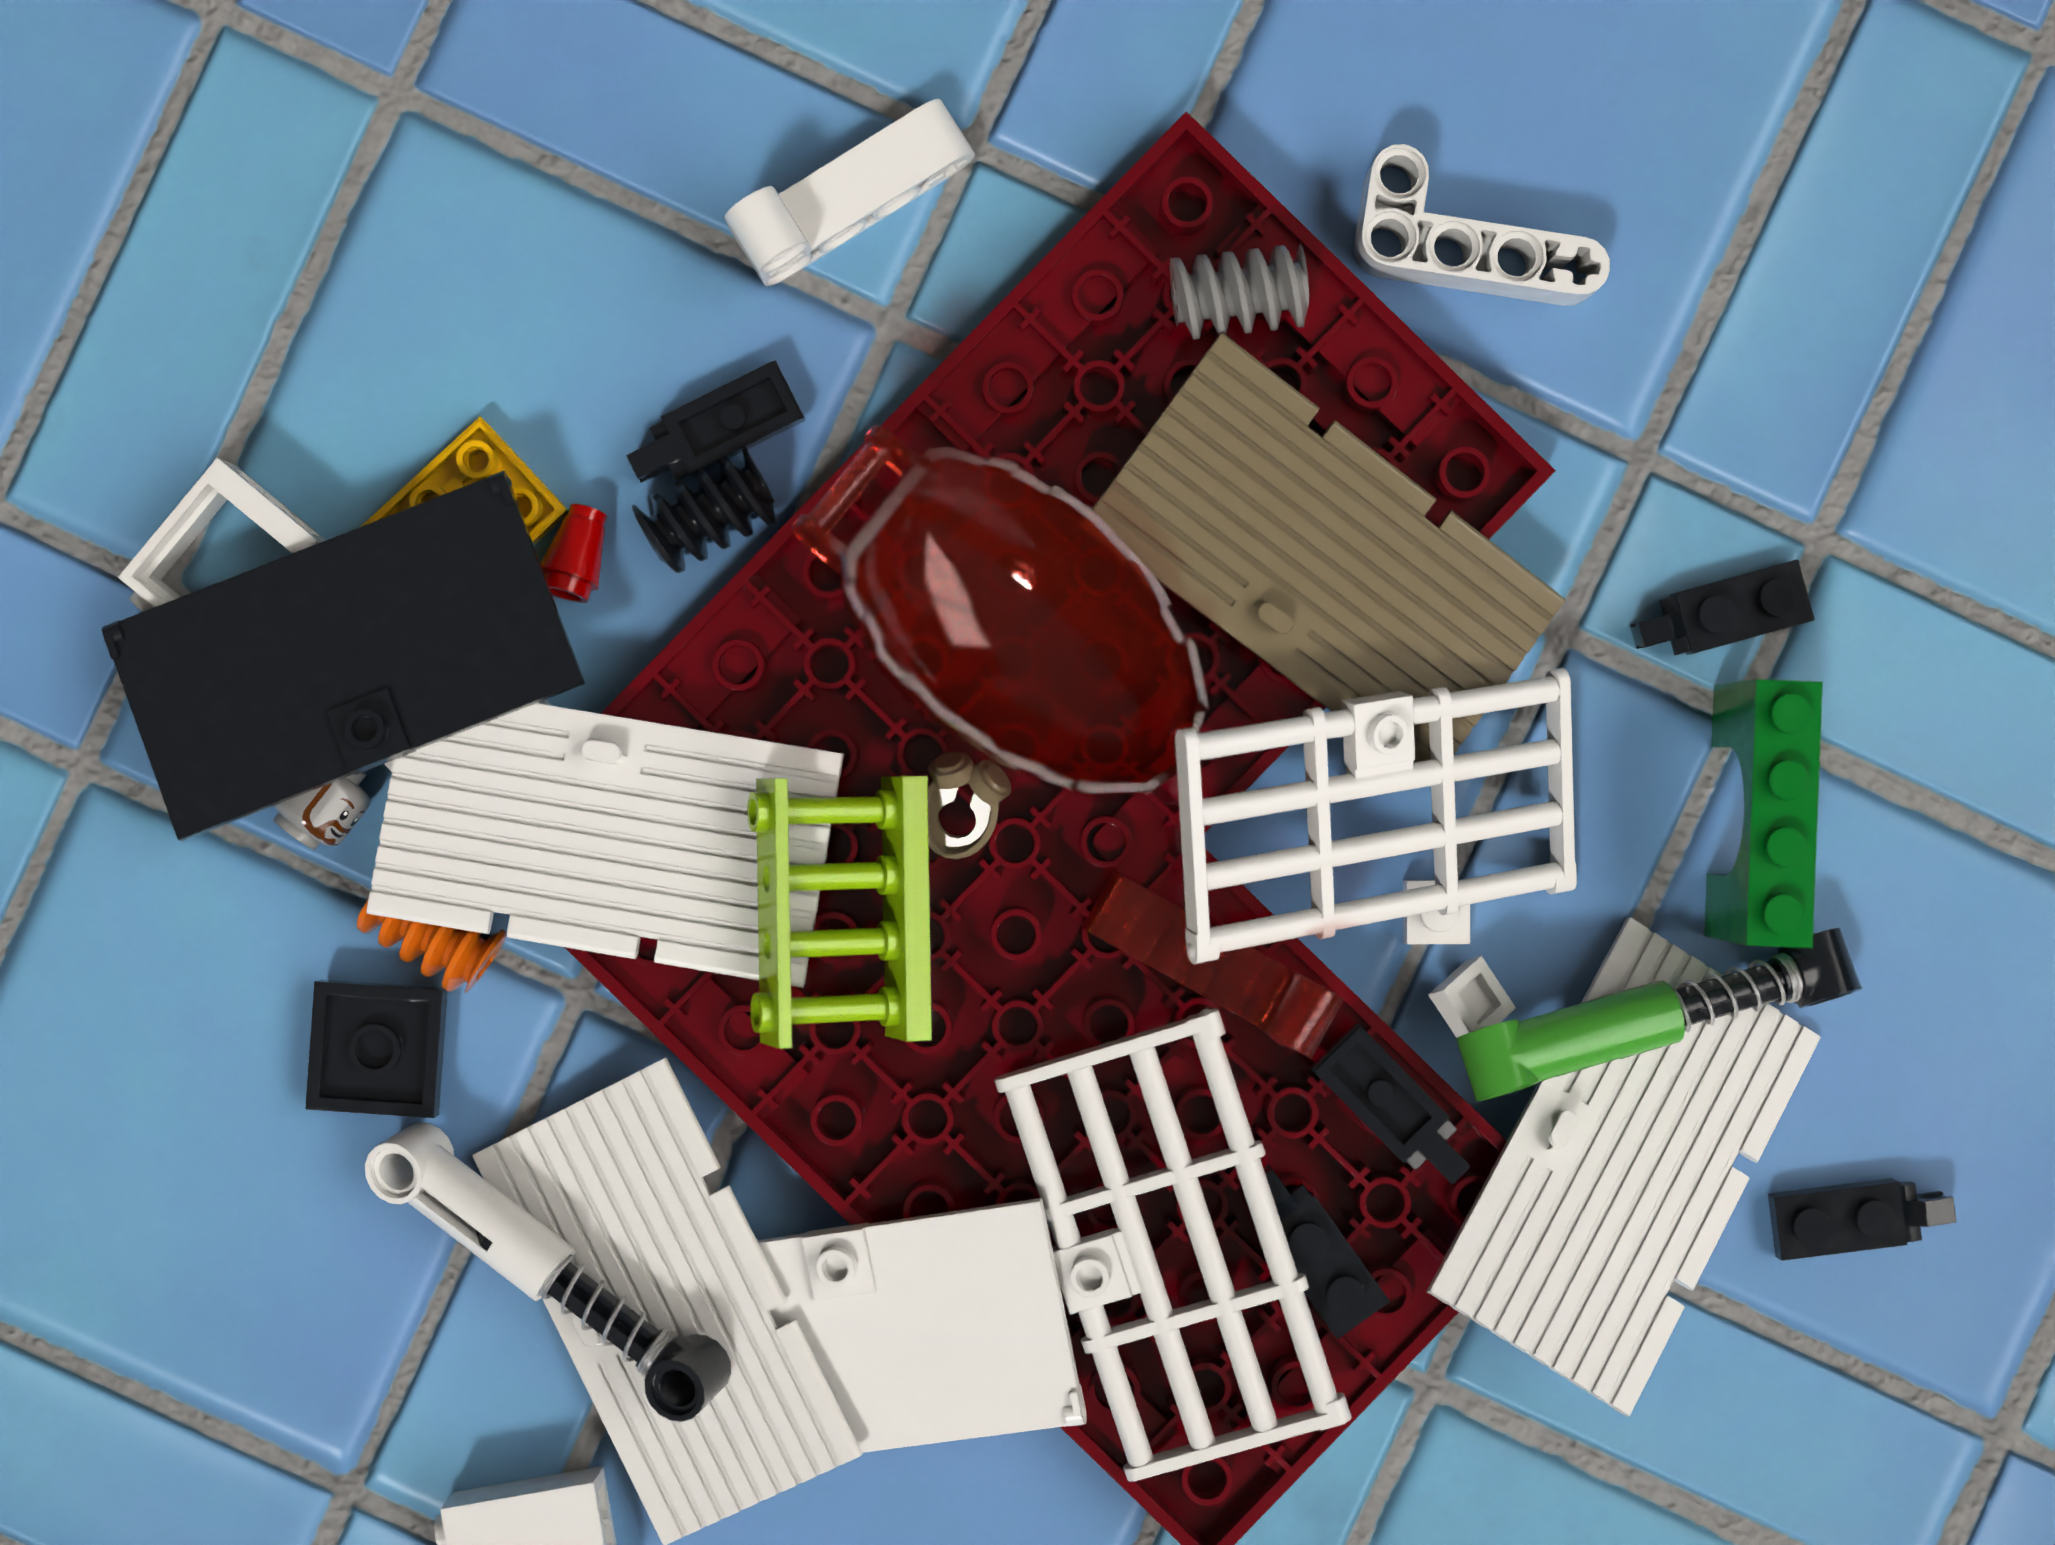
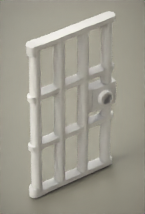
M1564 668L1552 669L1547 672L1546 677L1449 692L1446 687L1434 688L1429 691L1428 696L1413 698L1412 695L1398 691L1342 700V710L1324 713L1320 707L1305 709L1301 717L1196 733L1193 728L1177 730L1175 745L1186 911L1185 937L1186 951L1190 962L1198 964L1218 960L1221 952L1314 934L1318 939L1331 938L1335 935V930L1438 911L1443 916L1454 914L1458 911L1459 906L1546 890L1547 893L1552 895L1574 890L1577 885V868L1574 842L1571 680L1567 670ZM1546 703L1547 740L1460 755L1453 754L1452 718ZM1429 722L1430 760L1413 762L1415 760L1414 725ZM1343 737L1346 774L1328 777L1327 739ZM1304 743L1306 781L1202 799L1200 760ZM1548 766L1549 802L1456 818L1454 782ZM1431 786L1432 823L1331 841V803ZM1307 808L1309 845L1206 863L1204 826ZM1549 828L1550 863L1458 880L1457 844ZM1433 849L1435 885L1334 904L1333 867ZM1310 872L1312 908L1210 927L1208 890Z
M1203 1009L1200 1013L1187 1016L1186 1019L1012 1071L994 1079L998 1092H1005L1039 1196L1043 1199L1046 1219L1056 1244L1052 1246L1059 1283L1069 1313H1079L1086 1334L1081 1339L1084 1352L1092 1353L1128 1461L1123 1466L1127 1480L1130 1482L1319 1429L1322 1431L1341 1426L1352 1419L1344 1393H1337L1304 1294L1309 1285L1305 1274H1298L1260 1159L1266 1153L1262 1141H1254L1220 1037L1226 1031L1219 1009ZM1191 1035L1193 1036L1229 1149L1191 1159L1155 1046ZM1128 1054L1130 1055L1166 1164L1165 1168L1132 1178L1128 1176L1092 1065ZM1066 1073L1104 1186L1068 1197L1030 1084ZM1233 1166L1236 1167L1273 1280L1239 1291L1234 1290L1198 1180L1200 1176ZM1173 1185L1210 1298L1177 1309H1172L1135 1197L1136 1195ZM1110 1203L1118 1228L1080 1237L1073 1214ZM1140 1293L1147 1317L1110 1327L1103 1305ZM1278 1299L1314 1409L1280 1419L1276 1417L1241 1311ZM1212 1318L1217 1319L1252 1425L1251 1427L1216 1437L1214 1436L1179 1330L1181 1327ZM1153 1335L1189 1440L1188 1445L1156 1454L1152 1453L1117 1348L1119 1345Z

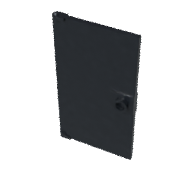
M505 471L498 472L483 480L102 627L106 646L117 668L179 841L195 837L353 774L356 775L413 753L417 749L585 684L520 511L512 482Z

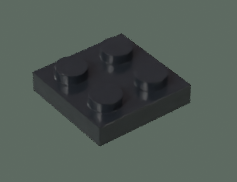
M336 980L314 981L305 1109L423 1118L437 1117L440 1107L448 991L437 987Z

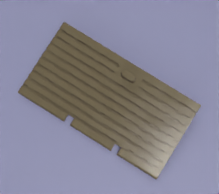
M1222 332L1209 347L1179 391L1171 399L1165 410L1082 521V524L1330 712L1342 710V700L1401 691L1412 695L1413 698L1428 696L1429 691L1434 688L1446 687L1449 692L1507 683L1511 674L1518 668L1524 656L1531 650L1537 638L1544 632L1551 619L1566 601L1559 593L1452 510L1444 516L1437 527L1424 516L1432 507L1436 498L1336 420L1332 421L1321 437L1308 428V424L1320 408ZM1484 713L1452 718L1453 754L1457 752L1458 747L1465 741L1472 728L1478 723ZM1429 722L1414 725L1415 760L1413 762L1430 760Z

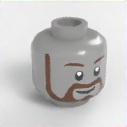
M364 772L356 775L353 774L274 805L279 813L273 820L287 833L313 850L320 843L326 846H336L343 841L369 808L370 797L359 785L366 774Z

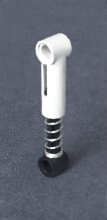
M418 1122L412 1124L377 1145L368 1154L365 1163V1176L370 1188L379 1198L391 1204H404L408 1202L534 1301L553 1297L561 1303L562 1314L574 1313L581 1319V1327L584 1331L594 1329L600 1333L603 1346L614 1344L622 1350L624 1362L636 1361L635 1366L638 1373L645 1377L646 1397L652 1408L659 1415L670 1421L678 1422L693 1419L727 1385L731 1376V1361L726 1350L718 1341L707 1335L693 1334L684 1337L681 1334L673 1335V1332H667V1328H663L661 1331L656 1329L645 1320L646 1312L638 1315L624 1304L626 1296L617 1299L603 1288L605 1280H601L598 1284L582 1272L585 1268L584 1264L578 1268L573 1265L576 1253L575 1248L454 1156V1149L448 1136L440 1128L430 1123ZM684 1373L687 1374V1375L692 1379L693 1382H691V1381L684 1375Z

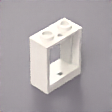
M216 458L118 578L134 590L129 600L142 612L180 598L181 596L161 581V579L227 500L291 553L326 541V539L239 467Z

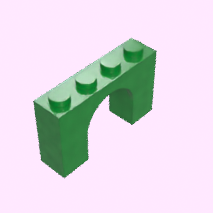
M1754 679L1714 685L1711 748H1732L1737 754L1743 778L1744 819L1738 856L1730 873L1706 874L1705 937L1746 946L1813 948L1823 682Z

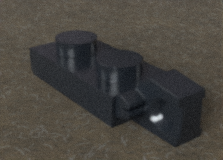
M775 360L661 416L662 422L649 428L655 441L626 455L641 483L668 470L671 471L675 480L678 481L689 475L691 477L697 475V471L702 468L707 470L719 464L720 459L725 456L729 459L743 452L742 447L744 446L749 449L805 421V417Z
M1797 559L1670 594V598L1659 601L1663 616L1632 624L1630 628L1636 649L1670 641L1674 655L1682 653L1690 655L1811 622L1815 618L1799 560Z
M1357 1022L1310 1066L1315 1074L1403 1163L1407 1161L1417 1170L1428 1159L1452 1185L1471 1167L1447 1142L1458 1130L1449 1121L1451 1117Z
M1267 1164L1263 1168L1298 1274H1305L1309 1288L1304 1293L1334 1336L1339 1339L1390 1301L1313 1192L1309 1193L1302 1183L1288 1192L1271 1166Z
M1892 1178L1768 1194L1775 1257L1782 1261L1907 1245V1242L1922 1240L1921 1227L1957 1222L1953 1196L1947 1197L1941 1191L1917 1194L1916 1185L1912 1181L1899 1182Z

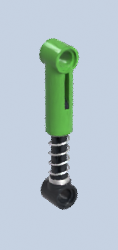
M1834 928L1813 934V948L1778 947V954L1772 955L1766 963L1761 960H1754L1749 964L1748 969L1745 970L1737 966L1730 967L1725 975L1720 977L1714 973H1707L1699 983L1683 980L1679 984L1678 989L1672 988L1665 981H1655L1521 1021L1518 1019L1505 1021L1464 1034L1456 1038L1476 1102L1509 1094L1547 1079L1679 1043L1684 1038V1033L1690 1032L1691 1025L1704 1021L1713 1026L1715 1018L1730 1015L1733 1019H1737L1739 1011L1753 1008L1756 1012H1760L1763 1004L1774 1001L1779 1005H1784L1785 1002H1794L1798 1004L1799 1008H1805L1859 991L1862 987L1841 929Z

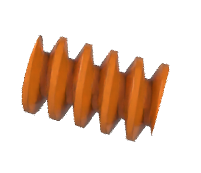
M368 900L361 909L356 923L357 929L362 933H369L381 925L378 943L385 948H389L403 939L399 956L404 962H411L425 953L420 968L421 973L426 977H431L446 967L442 988L450 992L467 982L464 993H467L475 985L501 949L507 934L505 930L500 929L485 940L481 937V933L367 914Z

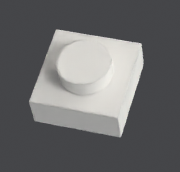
M1403 880V891L1435 885V880ZM1470 904L1459 906L1456 913L1444 916L1438 911L1403 917V943L1470 944Z
M1482 956L1466 960L1428 994L1456 1038L1472 1031L1498 1024L1516 1008Z

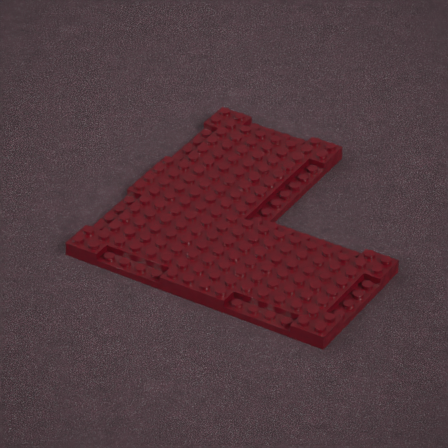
M1187 111L601 713L844 754L841 769L843 776L839 778L837 797L875 796L876 792L881 790V777L927 776L929 786L931 783L928 771L929 763L934 758L949 752H965L969 754L974 764L982 760H990L997 764L1007 775L1012 790L1010 795L999 804L997 824L987 843L978 852L960 859L944 858L929 847L932 1040L906 1042L885 1036V1026H882L879 1020L792 1024V1048L779 1049L760 1043V1033H755L752 1027L750 1014L751 999L754 993H759V980L655 963L654 959L658 940L644 937L640 939L636 959L564 948L850 1225L867 1222L870 1224L1040 1198L1005 1092H998L994 1079L1012 1071L1186 1019L1187 1016L1200 1013L1203 1009H1219L1226 1031L1220 1037L1254 1141H1262L1266 1153L1265 1156L1260 1158L1263 1167L1269 1164L1288 1192L1301 1183L1309 1193L1313 1192L1390 1301L1387 1305L1337 1339L1305 1295L1337 1393H1344L1352 1419L1341 1426L1322 1431L1319 1429L1130 1482L1127 1480L1123 1466L1128 1461L1092 1353H1085L1081 1343V1339L1086 1334L1079 1313H1069L1061 1289L1079 1384L1082 1387L1087 1421L1084 1425L1063 1426L1060 1428L1181 1545H1235L1459 1313L1450 1305L1445 1304L1426 1291L1507 1141L1298 938L1221 952L1218 960L1192 964L1188 958L1185 937L1186 911L1175 745L1177 730L1193 728L1196 733L1301 717L1305 709L1320 707L1324 711L1326 708L1082 524L1084 518L1097 503L1103 492L1111 484L1114 477L1218 337L1211 319L1204 320L1200 339L1193 340L1185 322H1179L1178 327L1176 326L1171 296L1170 258H1181L1188 274L1191 275L1196 255H1207L1214 271L1217 272L1222 252H1233L1241 269H1243L1248 249L1258 248L1268 266L1274 246L1285 245L1294 262L1297 249L1301 243L1306 259L1309 286V305L1304 327H1297L1289 310H1282L1278 330H1271L1263 313H1256L1252 333L1245 334L1237 316H1231L1226 336L1320 408L1307 426L1321 437L1332 421L1336 420L1434 496L1436 501L1424 517L1436 527L1444 516L1452 510L1486 538L1490 539L1556 470ZM1289 746L1200 760L1202 799L1246 791ZM969 784L958 787L954 802L947 803L939 812L938 819L940 825L946 832L952 835L960 836L967 834L973 830L976 824L975 814L969 807L974 794ZM841 823L831 825L825 864L876 862L878 856L882 855V829H878L876 823ZM1212 825L1204 826V834ZM1205 849L1206 863L1217 862L1218 860ZM1243 884L1208 890L1210 927L1273 916ZM877 888L820 890L814 930L877 928L878 923L883 921V895L878 893ZM878 954L809 957L804 987L791 986V998L878 994L879 989L884 987V961L880 960ZM1355 1022L1451 1117L1449 1121L1458 1130L1447 1142L1471 1166L1453 1185L1428 1159L1417 1170L1407 1161L1403 1163L1310 1068ZM1193 1036L1155 1046L1191 1159L1229 1149ZM1130 1055L1092 1065L1129 1178L1165 1168L1166 1164ZM1067 1073L1030 1084L1067 1197L1104 1186ZM1233 1166L1198 1177L1234 1290L1239 1291L1273 1281L1236 1167ZM1173 1185L1136 1195L1135 1197L1172 1309L1210 1299ZM1110 1203L1073 1214L1080 1237L1118 1228ZM1047 1221L1052 1246H1054L1056 1244L1049 1223ZM1140 1293L1103 1305L1110 1327L1147 1317ZM1279 1299L1241 1310L1277 1419L1314 1409ZM1212 1318L1179 1328L1214 1436L1251 1427L1252 1425L1217 1319ZM1154 1335L1117 1346L1152 1453L1156 1454L1188 1445L1189 1440Z

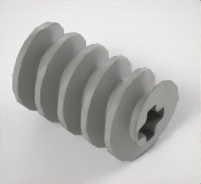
M1301 243L1297 249L1294 262L1285 245L1274 246L1268 266L1258 248L1248 249L1243 269H1241L1233 252H1222L1217 272L1214 271L1207 255H1196L1191 275L1188 274L1181 258H1170L1171 296L1176 326L1178 327L1179 322H1185L1193 340L1200 339L1205 319H1211L1218 335L1221 332L1226 335L1230 317L1237 316L1245 334L1252 333L1256 313H1263L1271 330H1278L1282 310H1289L1296 326L1304 327L1309 305V286L1306 259Z

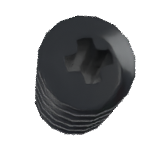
M746 446L742 447L744 468L739 469L726 456L720 459L721 480L716 481L703 468L698 470V492L694 493L681 481L674 483L676 504L671 505L658 493L651 495L654 510L653 516L648 517L636 505H632L634 515L654 552L662 562L667 564L676 573L685 571L683 552L685 549L699 561L708 559L706 538L708 537L721 549L730 547L728 527L731 525L744 537L753 535L751 520L753 513L767 525L776 523L773 504L775 500Z

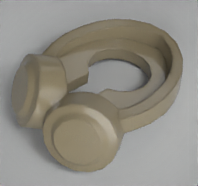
M949 752L934 758L928 766L931 783L928 786L929 847L940 856L960 859L978 852L987 843L997 824L999 804L1010 795L1012 788L1005 772L994 762L982 760L974 764L969 754L965 752ZM969 784L974 791L969 807L975 814L976 824L973 830L967 834L960 836L952 835L946 832L940 825L938 819L939 812L947 803L954 802L958 787Z

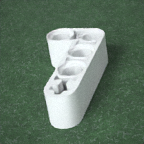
M934 99L914 109L780 194L777 193L773 186L764 187L751 193L731 207L725 214L724 219L763 284L767 287L772 286L794 275L964 168L974 158L975 153L942 100Z
M1396 144L1383 149L1374 159L1366 173L1362 186L1355 232L1354 257L1359 267L1367 274L1379 278L1562 306L1576 305L1585 301L1608 278L1610 272L1609 256L1603 246L1590 238L1424 212L1429 167L1424 155L1414 147L1406 144ZM1387 167L1402 169L1408 175L1411 189L1405 193L1389 191L1381 181L1380 171ZM1381 229L1393 232L1401 243V253L1394 257H1386L1379 254L1371 243V233ZM1440 239L1455 241L1463 252L1462 265L1450 267L1438 260L1434 250L1435 241ZM1510 248L1520 253L1526 266L1524 275L1512 276L1505 273L1498 263L1499 250ZM1570 260L1577 261V272L1586 274V277L1578 284L1573 283V273L1571 271L1562 269ZM1544 268L1552 269L1540 280L1539 277Z

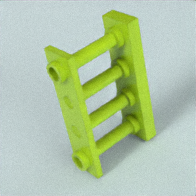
M881 777V790H878L875 796L817 798H788V778L756 779V792H751L748 799L747 817L750 830L757 832L759 993H754L752 996L750 1014L753 1030L755 1033H760V1043L779 1049L792 1048V1024L879 1020L880 1024L885 1026V1036L906 1042L932 1040L928 777ZM876 823L878 829H882V855L878 856L876 862L789 865L788 825ZM877 888L878 893L883 895V921L878 923L877 928L790 931L789 891ZM878 954L880 960L884 961V987L879 989L878 994L791 998V958Z

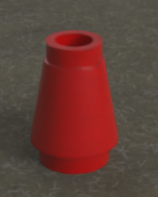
M582 504L570 505L568 514L564 517L540 562L552 596L572 602L587 603L591 590L599 589L605 535L604 526L607 515L604 512Z

